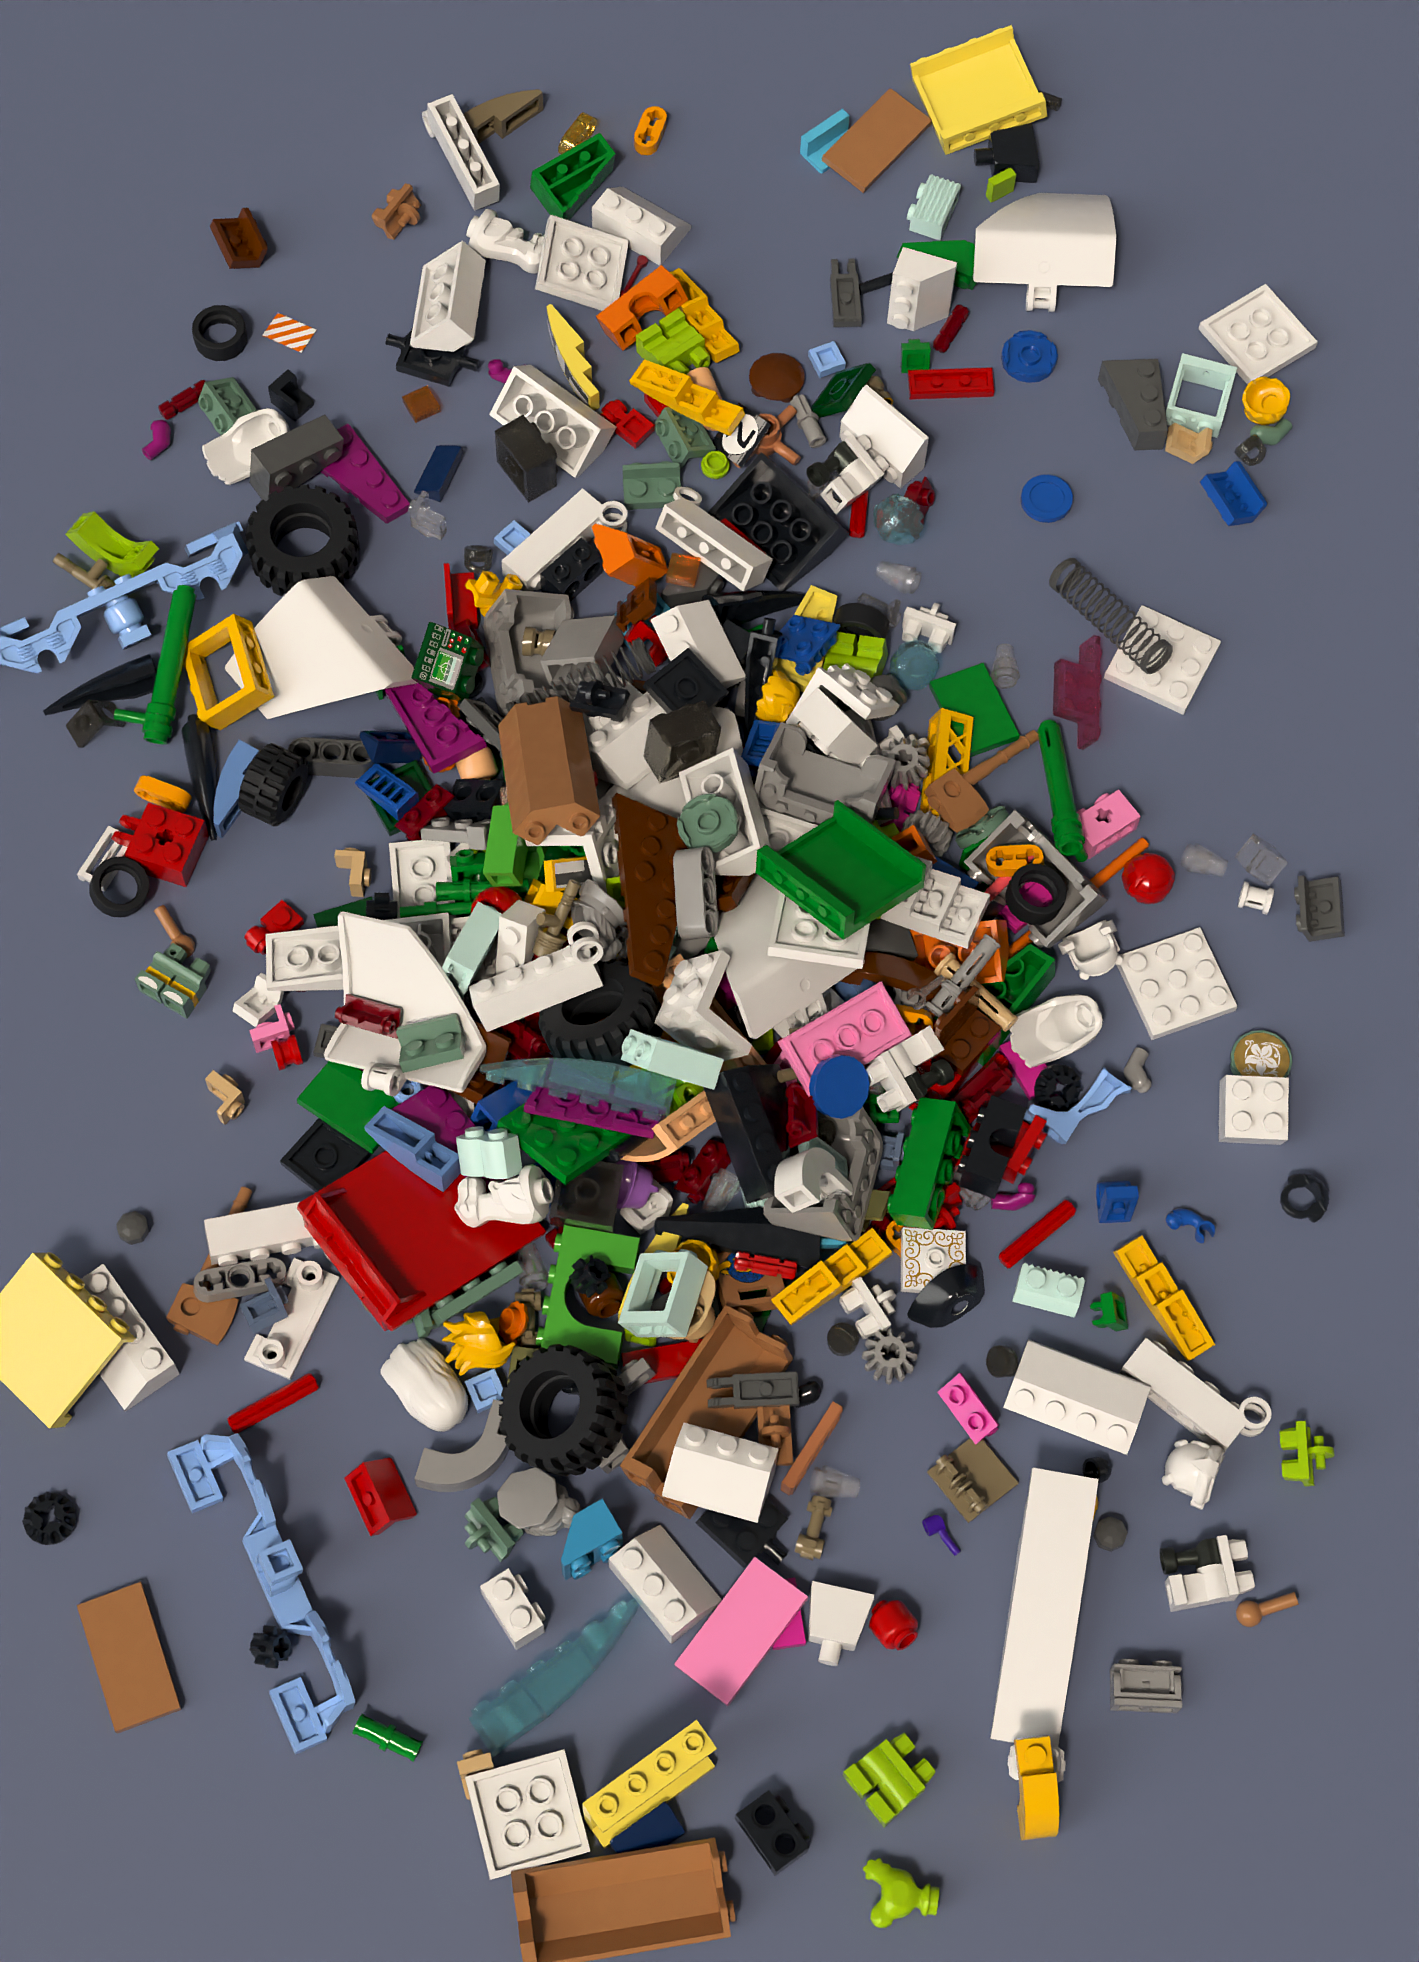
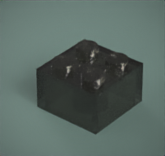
M521 415L494 431L497 463L528 503L557 486L556 450L550 442L545 443L539 428L534 422L530 423L524 415Z
M705 701L687 704L681 709L667 714L661 713L650 719L643 757L659 783L678 778L679 772L716 756L721 726Z
M599 1161L565 1185L556 1178L549 1214L550 1225L560 1227L567 1225L614 1233L624 1179V1165Z

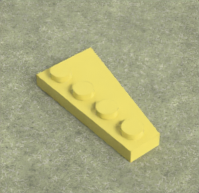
M811 585L794 615L832 623L838 596ZM822 657L820 662L816 663L809 674L803 676L795 671L796 664L794 661L778 658L776 670L783 672L791 682L796 684L799 691L804 692L818 667L823 666L824 657Z

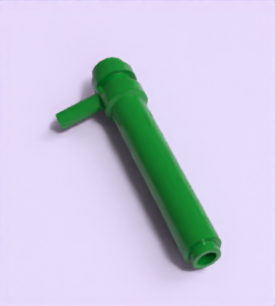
M178 585L177 590H174L172 594L151 703L147 704L146 712L142 713L117 708L114 712V720L143 724V739L154 744H167L168 738H171L173 731L171 721H174L177 710L174 706L197 597L194 594L195 589L186 585Z
M1046 720L1040 724L1037 733L1053 816L1051 827L1054 834V844L1062 855H1074L1078 862H1084L1087 860L1088 854L1083 847L1085 843L1084 832L1082 831L1081 817L1076 812L1061 727L1054 720Z

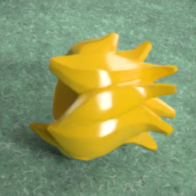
M482 1311L465 1313L463 1315L464 1321L457 1323L445 1321L443 1323L452 1333L444 1337L442 1341L456 1343L451 1347V1352L445 1361L450 1363L456 1359L455 1368L460 1369V1376L472 1368L496 1369L503 1366L516 1345L515 1342L506 1345L500 1341L497 1335L500 1330V1317L488 1319L487 1314Z

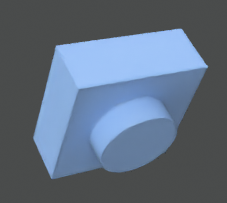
M835 341L808 351V357L819 378L845 369L846 362Z
M513 520L494 537V544L508 555L531 534Z
M495 1369L464 1381L477 1413L491 1408L493 1399L503 1402L504 1397L501 1396L503 1387Z

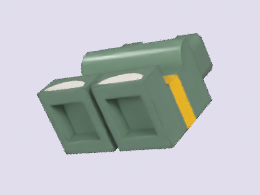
M172 943L163 954L156 951L153 962L145 971L141 970L135 977V982L140 992L161 1004L164 1003V1006L187 1019L207 990L205 981L211 968L207 962L200 958H196L189 968L184 967L181 964L186 959L187 953L183 948Z

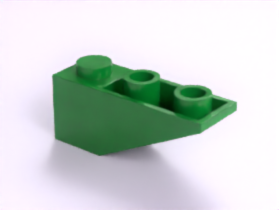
M966 240L902 243L897 258H899L902 248L905 247L957 262L954 285L962 289L968 288L973 290L977 283L973 280L975 244Z

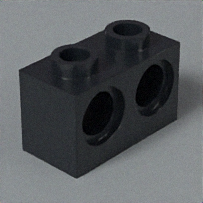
M580 538L540 573L541 592L568 595L569 601H572L603 573L601 554L584 539Z
M456 779L450 791L454 798L443 809L453 822L461 819H472L473 823L484 819H491L493 806H503L509 803L506 782L501 779Z
M768 1790L735 1815V1820L771 1872L776 1876L808 1852L809 1846L806 1842L810 1838L799 1822L793 1825L786 1815L790 1809L779 1794L773 1796ZM766 1808L772 1811L774 1821L769 1825L759 1824L755 1819V1813L759 1809ZM780 1837L790 1838L794 1843V1850L789 1854L780 1853L775 1847L776 1840Z

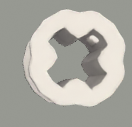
M1244 881L1237 907L1243 908L1247 906L1262 910V914L1267 915L1272 902L1274 888L1265 890L1250 886L1249 882Z

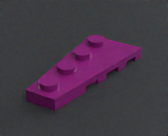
M419 683L384 689L388 699L433 774L487 747L485 740L479 734L476 735L463 720L456 718L443 703L440 704L433 697V694Z
M554 1059L551 1060L524 1104V1112L650 1139H653L656 1135L652 1128L665 1119L667 1115V1108Z

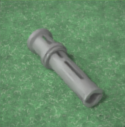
M985 934L950 980H943L941 983L942 988L932 1001H927L924 1006L938 1018L944 1012L948 1014L955 1007L953 1004L959 994L968 988L1001 945Z

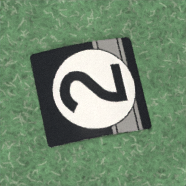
M738 403L737 406L743 407L744 417L731 436L718 432L712 442L716 450L722 452L740 467H743L771 424L741 403Z

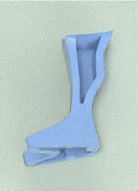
M1103 1067L1086 1095L1068 1112H1056L1031 1104L1025 1113L1023 1121L1031 1124L1036 1115L1045 1119L1047 1122L1044 1132L1048 1133L1047 1136L1060 1144H1066L1079 1121L1086 1116L1104 1111L1115 1097L1131 1093L1132 1087L1118 1080Z

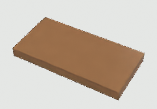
M889 88L823 155L822 161L864 193L931 125L932 120L893 89Z
M138 1582L78 1604V1612L115 1732L118 1734L182 1710L143 1584Z

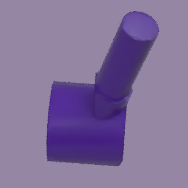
M933 1515L922 1521L928 1536L938 1533L954 1556L960 1552L948 1535L941 1516Z

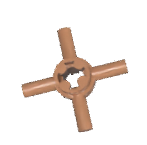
M787 406L777 417L765 413L758 415L770 423L771 426L748 460L755 454L759 455L761 452L767 456L776 452L794 466L800 461L801 456L781 442V428L797 413L793 406Z

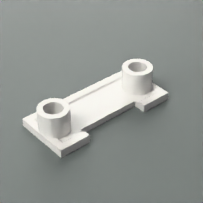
M294 1258L283 1282V1285L291 1288L287 1297L289 1302L284 1304L288 1317L275 1323L267 1338L256 1334L244 1360L291 1380L340 1277L322 1270L315 1261L303 1262ZM309 1274L315 1275L313 1280L308 1281L306 1278ZM275 1352L277 1356L274 1359H269L268 1354Z

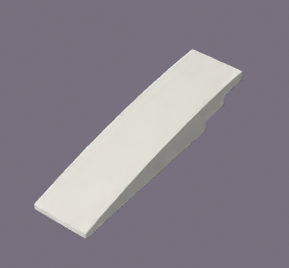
M760 807L770 846L774 851L780 850L818 826ZM918 857L926 864L924 888L882 914L881 919L968 949L990 902V894L962 886L960 877L932 869V861Z
M447 912L384 921L410 926L442 968L447 955L469 916L450 918ZM338 926L266 934L267 990H344ZM498 934L473 981H481L495 976Z
M1038 1468L1031 1469L1028 1497L1025 1504L1021 1537L1019 1538L990 1739L1014 1743V1739L1048 1735L1050 1736L1051 1746L1058 1747L1099 1479Z

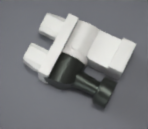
M851 434L836 446L824 463L815 462L807 467V477L817 487L828 482L830 473L835 470L841 475V477L833 480L820 494L836 515L866 491L874 487L889 467L888 462L883 456H877L872 459L867 453L872 446L865 434L857 437ZM833 490H834V491L837 493V495L841 498V500H842L841 503L837 502V501L833 498V496H832Z
M930 1025L869 1062L870 1065L866 1068L870 1087L880 1082L886 1091L877 1097V1103L882 1112L885 1113L895 1109L899 1112L925 1096L927 1090L936 1083L943 1086L954 1080V1071L948 1061L943 1058L932 1063L930 1072L920 1075L916 1069L917 1066L932 1059L944 1050Z
M1227 1535L1204 1539L1196 1548L1176 1553L1173 1547L1159 1549L1164 1575L1176 1573L1178 1566L1196 1565L1197 1570L1195 1574L1168 1576L1165 1581V1587L1171 1612L1224 1601H1234L1239 1594L1251 1591L1255 1587L1251 1570L1236 1573L1234 1571V1561L1246 1560L1248 1558L1245 1540H1228Z

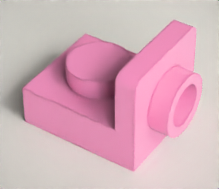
M280 1004L274 1006L279 1021L274 1023L264 1022L257 1025L255 1029L249 1030L256 1053L271 1049V1041L278 1040L281 1042L287 1040L288 1036H290L289 1031L295 1029L290 1012L283 1013Z

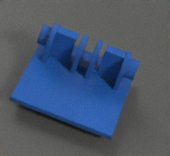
M793 615L780 630L783 636L778 658L794 661L796 664L795 671L799 675L809 674L816 663L820 662L831 646L837 642L836 632L841 627L840 624Z

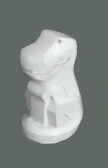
M485 209L480 217L474 216L472 218L466 236L470 238L468 245L482 257L515 263L528 273H538L545 235L542 236V233H535L530 241L523 240V229L513 228L508 220L498 218L497 212L492 209Z
M533 1164L525 1165L519 1172V1176L511 1177L505 1181L502 1179L490 1181L488 1184L490 1192L488 1193L486 1182L481 1177L467 1176L459 1183L458 1202L454 1208L460 1219L467 1226L473 1228L480 1227L491 1220L517 1224H534L547 1216L549 1204L553 1201V1187L550 1180L545 1178L540 1167Z

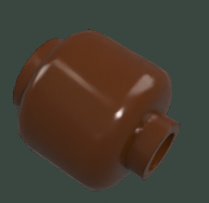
M609 1271L611 1277L605 1281L608 1288L600 1295L595 1293L590 1298H587L586 1294L578 1292L590 1315L609 1318L618 1313L625 1293L613 1272Z

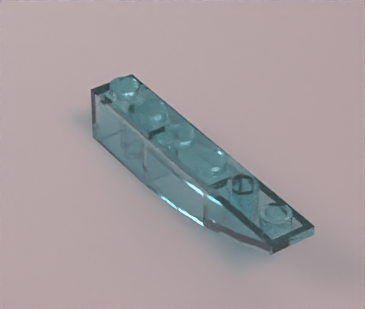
M518 1059L482 1064L479 1070L482 1074H486V1081L504 1084L505 1079L518 1082L517 1088L535 1092L537 1086L549 1089V1096L567 1099L568 1094L579 1096V1103L598 1107L600 1101L612 1104L610 1110L629 1114L630 1109L642 1111V1118L658 1122L661 1121L662 1116H669L677 1079L615 1063L586 1059Z
M634 1599L628 1603L625 1600L617 1603L608 1611L610 1616L600 1623L598 1620H595L588 1624L581 1631L583 1636L573 1643L570 1639L565 1641L554 1650L556 1654L547 1662H544L543 1659L539 1660L526 1671L528 1675L517 1683L514 1679L508 1682L499 1690L501 1694L490 1703L488 1700H484L471 1710L473 1715L468 1718L470 1725L493 1757L548 1718L574 1695L598 1669L638 1611V1604Z

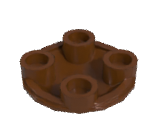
M770 353L761 356L753 363L749 372L752 393L757 397H763L768 400L789 403L800 392L804 384L805 373L801 364L795 358L784 353Z

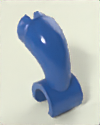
M1179 1208L1166 1216V1223L1173 1230L1185 1225L1194 1226L1196 1228L1195 1239L1199 1243H1204L1205 1240L1203 1234L1200 1233L1201 1230H1207L1214 1237V1225L1209 1221H1204L1200 1215L1191 1210Z

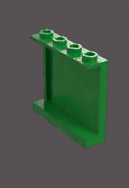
M836 800L834 802L833 816L778 851H774L768 845L758 849L755 873L844 940L924 888L926 864L901 847L896 841L879 831L874 825L864 820L854 810Z

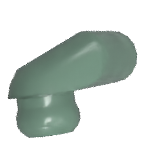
M1281 419L1275 427L1255 425L1250 431V437L1258 443L1272 446L1278 444L1293 427L1287 419Z

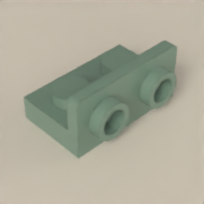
M234 377L205 382L198 399L201 410L206 414L215 430L221 436L233 426L237 419L257 411Z
M664 407L654 423L656 434L659 436L668 456L673 463H680V468H683L688 458L705 457L709 452L716 450L701 423L678 413L670 407Z
M663 461L655 464L632 463L630 465H623V493L626 510L663 508L665 504L675 501L673 493L677 487H681L680 463Z
M456 1014L401 1026L396 1030L401 1045L399 1064L402 1073L464 1059L465 1037Z

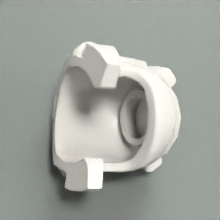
M1103 920L1085 930L1062 938L1063 941L1058 944L1062 955L1068 953L1075 970H1080L1079 976L1084 980H1087L1089 976L1103 975L1110 971L1115 964L1119 966L1123 961L1122 956L1118 953L1120 948L1113 935L1117 931L1113 920Z
M1182 1439L1174 1443L1176 1448L1168 1456L1165 1464V1476L1162 1477V1482L1166 1486L1171 1484L1174 1489L1191 1496L1190 1505L1202 1510L1204 1504L1210 1499L1217 1473L1225 1455H1223V1449L1219 1445L1209 1446L1206 1443L1195 1440L1188 1443L1187 1440Z

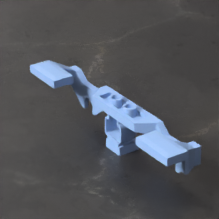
M240 522L229 524L191 541L184 548L189 558L215 546L211 556L186 567L164 563L133 578L130 574H126L114 580L116 585L106 590L103 586L97 587L87 592L88 598L57 611L49 629L22 641L11 638L29 629L25 617L0 627V665L38 674L42 670L37 658L39 653L44 650L52 651L59 663L65 662L81 629L77 618L103 606L106 607L103 615L110 631L113 634H119L118 641L123 650L150 638L151 633L147 625L142 626L141 624L144 620V615L137 601L134 598H128V595L154 583L159 584L163 592L173 594L174 590H177L178 585H186L195 589L196 600L200 601L204 599L200 590V582L206 577L215 579L221 591L226 589L241 557L249 554L240 535L243 532Z
M238 1433L231 1436L206 1434L201 1437L200 1443L196 1440L168 1451L167 1457L191 1513L223 1501V1496L212 1473L213 1470L233 1459L240 1468L258 1513L242 1540L279 1628L281 1630L286 1629L288 1633L312 1637L323 1657L337 1696L314 1707L302 1678L299 1677L269 1690V1695L295 1755L326 1742V1734L331 1732L343 1713L354 1708L355 1698L345 1669L339 1660L336 1661L330 1648L331 1637L316 1610L313 1611L298 1575L303 1572V1568L291 1540L288 1539L283 1542L275 1525L276 1519L269 1496L263 1483L255 1477L252 1470V1457L246 1444Z

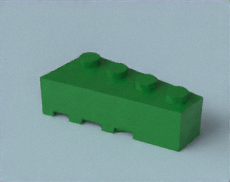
M1029 944L1008 960L1004 982L981 985L1016 1015L1029 1009L1055 977V959ZM980 996V998L983 1001H985L994 1011L998 1013V1011L988 1001H986L982 996ZM977 1006V1010H979V1011H980L981 1013H983L985 1016H987L988 1018H990L988 1015H986V1014ZM1001 1028V1033L980 1056L979 1064L984 1066L1011 1033L1010 1029L1004 1032Z
M922 1097L919 1099L917 1108H914L912 1111L910 1136H907L904 1140V1157L902 1165H899L896 1169V1187L894 1194H891L888 1198L887 1209L897 1225L933 1230L945 1199L943 1186L944 1184H951L954 1176L953 1159H960L963 1152V1146L960 1145L962 1136H969L971 1127L955 1101Z

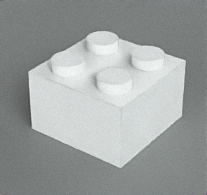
M818 687L792 713L800 721L797 727L808 738H811L814 744L831 759L858 767L878 746Z
M1225 1075L1220 1080L1219 1142L1281 1145L1288 1140L1289 1078Z

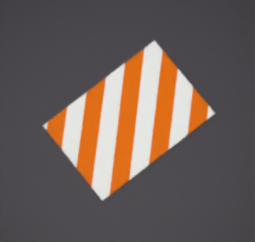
M277 313L262 336L302 353L316 332V329Z

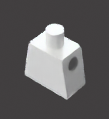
M812 1581L808 1641L822 1644L818 1659L820 1663L838 1666L841 1649L855 1650L871 1609L874 1594Z

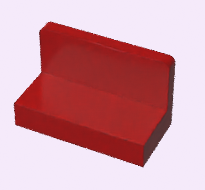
M444 563L449 629L454 630L455 625L466 619H469L475 629H478L477 607L474 604V595L470 589L465 587L468 579L475 580L474 572L451 574L450 564Z
M391 1458L363 1462L344 1478L370 1536L379 1535L395 1522L412 1519L417 1515Z

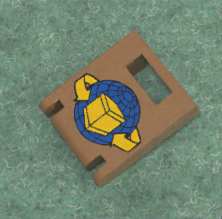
M724 1251L717 1253L720 1274L716 1280V1288L722 1309L725 1305L735 1310L740 1307L749 1313L777 1309L771 1302V1299L785 1289L781 1274H777L774 1277L752 1273L751 1269H747V1271L734 1269L736 1254ZM767 1289L765 1297L741 1300L739 1292Z

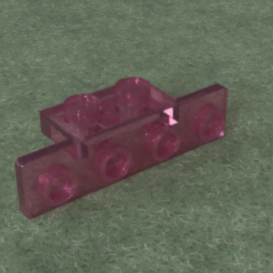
M1093 635L1079 646V664L1059 659L1054 663L1053 715L1078 723L1077 748L1081 750L1098 741L1101 732L1099 711L1101 708L1100 658L1102 650L1100 648L1101 638L1097 635Z

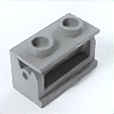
M1135 1659L1119 1660V1664H1114L1110 1669V1710L1178 1713L1182 1708L1181 1676L1178 1675L1182 1667H1174L1170 1661H1153L1152 1665H1139V1661Z

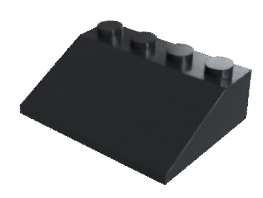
M762 452L708 512L718 521L726 518L765 551L766 555L773 559L765 577L780 591L789 589L829 557L850 534L773 459Z
M779 1064L747 1065L719 1073L714 1090L703 1087L747 1204L775 1196L774 1181L778 1165L784 1159L799 1154L798 1145L793 1148L789 1147V1133L786 1130L788 1122L786 1082L780 1083L777 1078V1072L781 1070Z

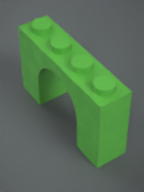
M509 803L503 806H493L483 874L493 887L522 886L523 879L525 878L529 879L530 887L534 878L538 880L548 846H527L525 839L512 832Z
M564 1225L563 1233L556 1234L554 1252L559 1254L557 1265L551 1264L548 1283L553 1284L551 1296L545 1295L542 1315H547L545 1328L539 1327L537 1346L548 1349L550 1345L555 1344L571 1345L603 1359L606 1363L612 1365L613 1368L618 1369L624 1338L623 1332L586 1326L572 1317L566 1307V1295L572 1283L569 1276L575 1271L572 1265L580 1258L585 1260L590 1255H593L594 1259L604 1261L609 1271L633 1274L638 1261L641 1244L640 1238Z

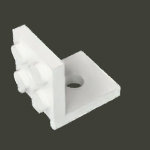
M846 663L842 669L837 665L830 666L827 671L822 667H818L792 713L817 687L835 704L839 699L842 700L865 720L894 715L900 705L892 699L893 696L890 692L871 683V678L866 673L855 670ZM791 713L786 724L797 727L800 721Z
M598 802L600 817L582 837L556 825L540 845H535L525 840L527 846H583L592 879L606 893V878L619 875L617 857L619 840L618 834H615L616 811L612 807V802Z
M723 950L680 961L674 970L675 975L671 985L663 996L664 1001L654 1023L678 1043L704 1051L726 1061L747 1056L752 1044L709 1009L730 960L728 954Z

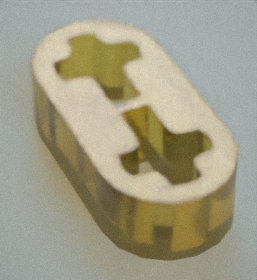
M582 112L562 137L558 153L563 154L588 140L595 131L597 119Z

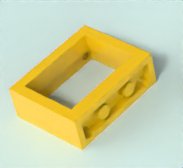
M232 614L187 643L183 666L189 677L190 691L195 698L198 718L208 726L222 730L274 697L251 621ZM231 641L244 688L218 703L205 657Z

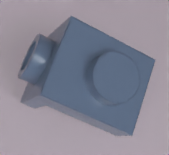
M898 1132L897 1137L881 1135L883 1151L878 1169L896 1171L897 1167L902 1165L904 1157V1132Z
M270 1277L264 1279L268 1292L239 1305L253 1334L288 1317L284 1304L289 1302L282 1286L275 1287Z

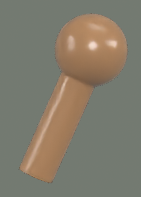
M165 905L156 908L154 912L172 940L171 944L174 943L183 948L187 953L186 958L190 957L195 950L193 939L181 933Z
M1295 1592L1259 1604L1255 1601L1246 1600L1238 1605L1236 1617L1243 1626L1254 1627L1261 1622L1263 1616L1299 1605Z

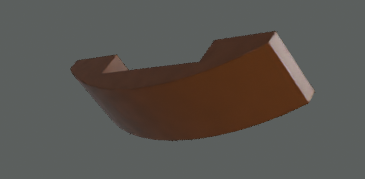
M865 951L863 968L856 969L840 980L841 982L861 985L863 979L877 983L882 981L884 985L919 994V1004L925 1005L927 1001L931 1002L942 988L941 983L943 980L945 981L944 978L937 976L930 969L912 961L888 954Z

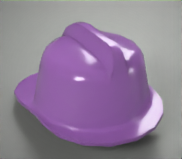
M625 1160L617 1162L612 1168L605 1185L604 1201L606 1206L610 1209H640L644 1207L650 1194L659 1193V1188L653 1185L652 1171L637 1162Z

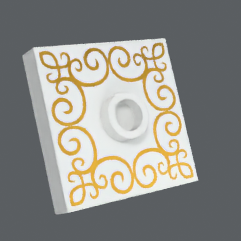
M907 1227L901 1229V1292L920 1293L932 1279L946 1269L966 1264V1231L929 1230Z

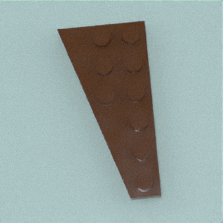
M616 793L612 797V807L616 811L614 827L615 834H618L619 840L617 857L621 896H624L625 899L623 916L628 928L626 945L629 975L659 987L664 981L677 926L673 857L677 850L689 848H687L679 836L677 818Z

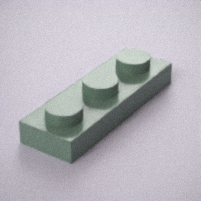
M506 1261L489 1271L491 1274L490 1278L481 1282L478 1277L462 1287L465 1293L456 1299L451 1294L436 1303L435 1305L438 1310L431 1317L437 1327L517 1278L524 1272L519 1263L515 1261L508 1266Z

